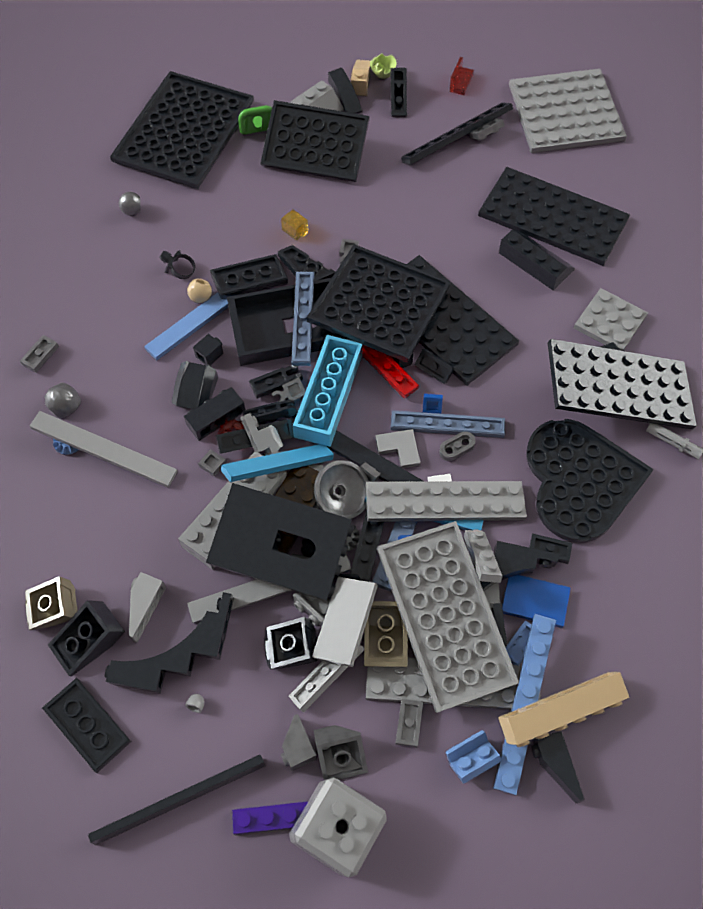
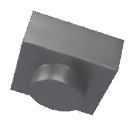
M210 449L198 464L206 472L215 476L220 471L221 466L226 464V459Z
M366 462L360 466L369 482L378 481L380 473Z

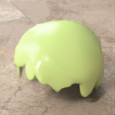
M382 53L370 61L371 70L377 77L383 79L389 78L391 68H396L397 66L394 56H384Z

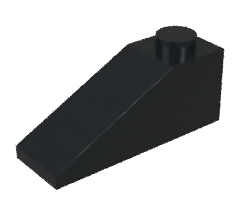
M391 68L390 71L391 117L407 116V68Z
M562 731L551 733L541 739L535 738L533 745H531L534 758H538L540 765L576 804L585 800Z

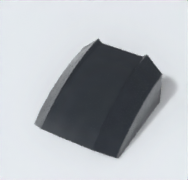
M188 361L181 363L174 386L172 403L175 406L196 409L206 400L211 399L218 380L217 370L210 365Z
M301 617L266 627L264 645L266 663L270 669L288 668L317 662L312 657L317 643L316 629L312 620Z

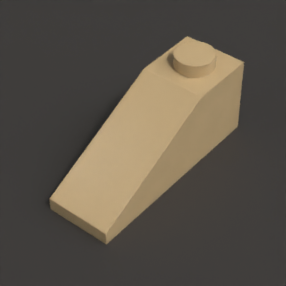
M356 60L353 67L351 84L356 95L367 96L371 71L370 61Z

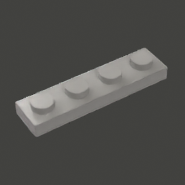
M477 529L472 531L465 530L464 539L479 580L501 583L502 573L485 532Z
M359 645L356 658L365 650L361 645ZM322 661L289 695L290 699L304 713L348 666Z

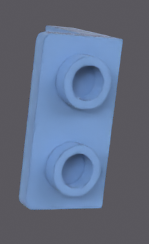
M484 730L446 751L450 767L463 784L502 761L498 752L489 743Z

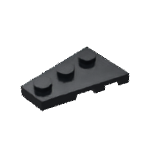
M294 245L278 251V257L295 277L296 272H314V281L332 278L336 273L332 269L328 270L323 267L321 262L313 261L309 258L308 254Z

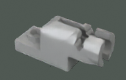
M251 413L240 417L254 451L260 452L265 450V456L280 453L278 450L280 447H283V443L274 426L271 425L258 431L257 427L259 425L255 416H251Z

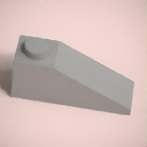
M142 572L131 584L129 636L136 643L139 641L166 590L162 580Z

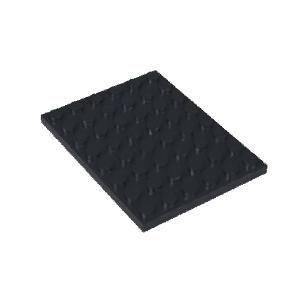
M169 71L111 154V162L199 189L237 129L239 114L251 107L254 102V96Z

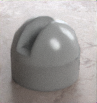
M199 694L191 695L185 706L193 712L201 713L204 707V699Z

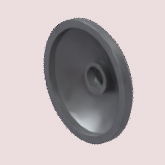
M338 460L325 465L318 473L314 484V494L319 507L323 511L349 519L358 516L367 506L364 501L366 497L365 484L369 482L368 478L358 465L350 461ZM336 488L339 490L338 495L335 493Z

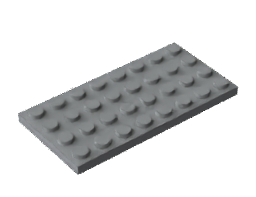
M456 521L377 547L436 713L519 683Z

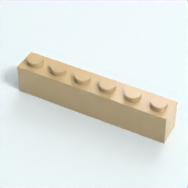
M608 672L498 718L507 744L522 747L528 745L530 739L547 737L549 731L566 729L568 727L567 724L570 722H582L586 720L585 716L589 714H601L604 712V708L608 706L610 708L622 705V700L629 698L621 673Z

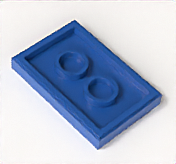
M522 575L509 577L502 604L503 614L533 621V616L537 614L555 619V627L563 629L571 588Z

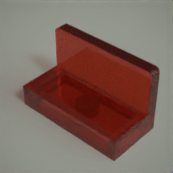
M460 57L451 75L449 92L465 95L474 70L462 67L463 57Z

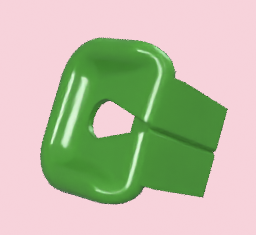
M265 105L243 110L238 117L240 133L245 135L268 130L272 107Z

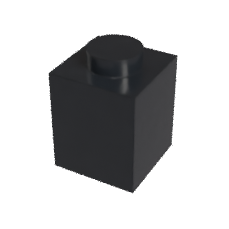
M208 333L193 347L195 357L205 365H212L224 354L222 342L217 337L214 338Z

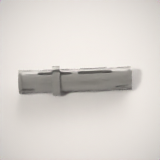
M650 423L646 432L675 446L681 453L684 451L697 458V460L703 454V448L690 442V439L687 437L684 439L658 424Z

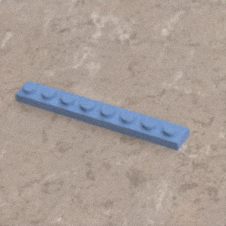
M537 614L533 616L511 712L538 701L555 628V619ZM506 739L504 740L501 752L502 761L498 765L494 789L517 795L528 745L517 747L513 744H507Z

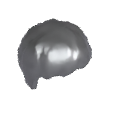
M66 383L54 385L48 389L45 395V405L58 418H64L74 413L81 404V398L77 391Z

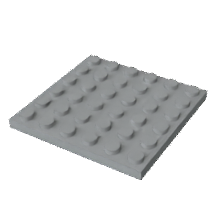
M601 69L518 78L509 81V87L531 153L626 140V133Z

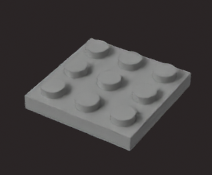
M600 288L575 323L574 329L604 345L614 342L621 351H624L647 317L648 312Z

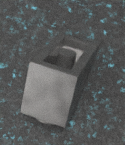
M297 714L292 719L282 745L284 753L281 754L285 766L290 765L292 771L317 760Z

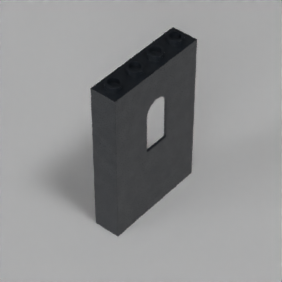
M332 278L314 281L313 307ZM295 285L227 297L240 366L292 356L293 332L285 333L282 320L294 318ZM316 326L312 328L311 353L322 350L327 335L346 340L347 338Z
M232 483L206 563L327 601L328 597L333 596L336 587L332 585L334 577H339L342 565L338 564L341 557L345 558L348 545H345L346 538H351L354 526L351 525L352 519ZM278 530L310 539L315 544V554L309 559H301L272 550Z

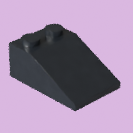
M87 600L50 641L48 646L69 676H73L111 648L125 631L103 601Z

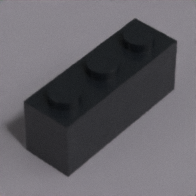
M230 387L227 390L221 391L214 398L206 400L198 408L190 410L184 415V419L188 428L197 440L200 441L243 414V410L246 409L243 400Z

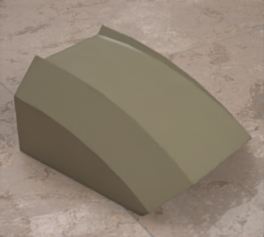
M59 576L25 591L29 631L58 625L69 621L78 611L75 595L76 589L70 580Z

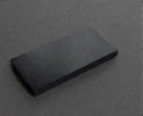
M277 254L210 270V275L221 299L288 283V278Z
M77 677L42 707L95 773H98L132 742Z

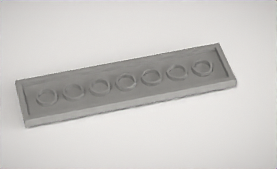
M522 481L366 482L365 484L368 522L525 520L527 518Z
M408 658V667H368L366 700L401 702V699L420 701L423 704H433L416 658ZM512 665L519 680L522 665ZM517 684L457 706L512 710Z

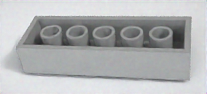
M255 451L248 459L261 457L263 455ZM286 471L235 482L228 481L178 538L182 548L213 570L215 566L207 564L206 560L232 483L275 496L287 476Z

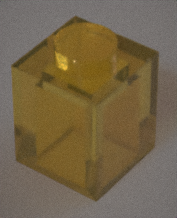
M294 209L281 218L282 230L296 241L307 234L308 220Z

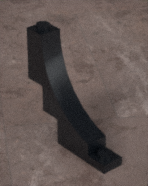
M497 541L494 548V556L502 573L501 580L520 574L533 573L536 563L543 568L555 567L559 559V554L501 541ZM480 581L483 591L496 583Z
M223 592L222 598H218L216 610H219L218 613L207 611L197 627L183 641L168 651L154 657L136 661L111 660L110 665L105 670V682L161 694L166 672L191 677L195 656L220 660L233 606V595Z

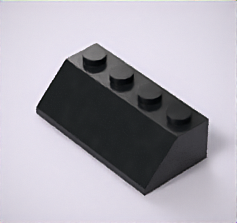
M511 230L501 239L499 254L551 290L559 286L575 270V267L521 231Z

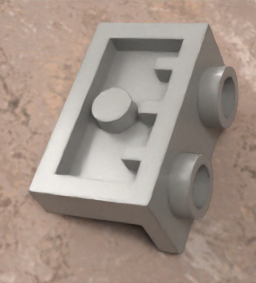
M295 593L293 595L294 606L301 613L305 611L309 615L308 619L312 620L313 625L316 627L319 625L322 628L330 599L328 598L327 601L302 593Z

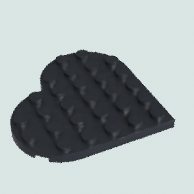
M572 419L550 420L543 423L532 433L526 449L528 465L532 473L542 482L536 498L538 515L550 532L572 542H588L605 534L654 470L587 425Z

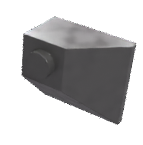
M337 725L313 730L324 780L332 778L340 780L368 773L360 732Z

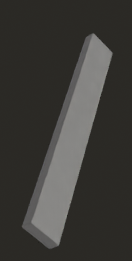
M42 411L38 412L30 424V428L34 431L169 488L177 474V469Z
M345 555V558L341 557L338 564L342 565L340 574L351 571L347 555ZM254 580L189 602L187 605L192 622L195 624L202 620L207 611L218 613L219 610H216L218 598H222L223 592L233 595L234 601L231 610L233 611L292 590L264 581Z

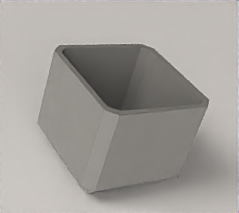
M332 778L319 782L289 834L291 843L339 875L351 877L357 875L383 828L387 817L385 810L338 779ZM340 819L345 820L348 824V829L344 834H339L335 829L336 822Z

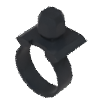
M180 250L174 256H171L172 254L167 251L161 253L160 260L167 263L165 273H169L171 270L172 274L179 279H188L193 275L195 262L190 256L181 254ZM179 258H184L192 264L193 272L190 275H180L174 270L172 263L178 261Z

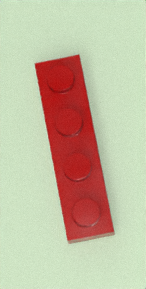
M365 345L362 346V356L404 399L419 389V385L391 356Z

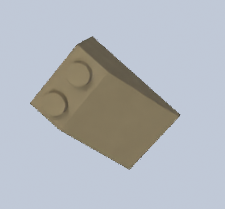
M373 601L364 629V667H408L407 631L396 601Z

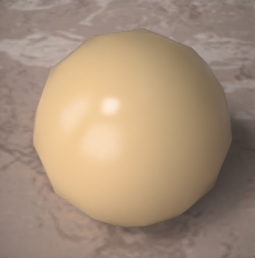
M194 279L187 288L188 296L195 303H204L210 299L212 287L206 280Z

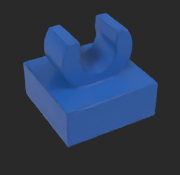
M424 394L422 412L441 414L443 395Z

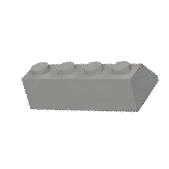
M322 80L289 102L344 111L333 88Z

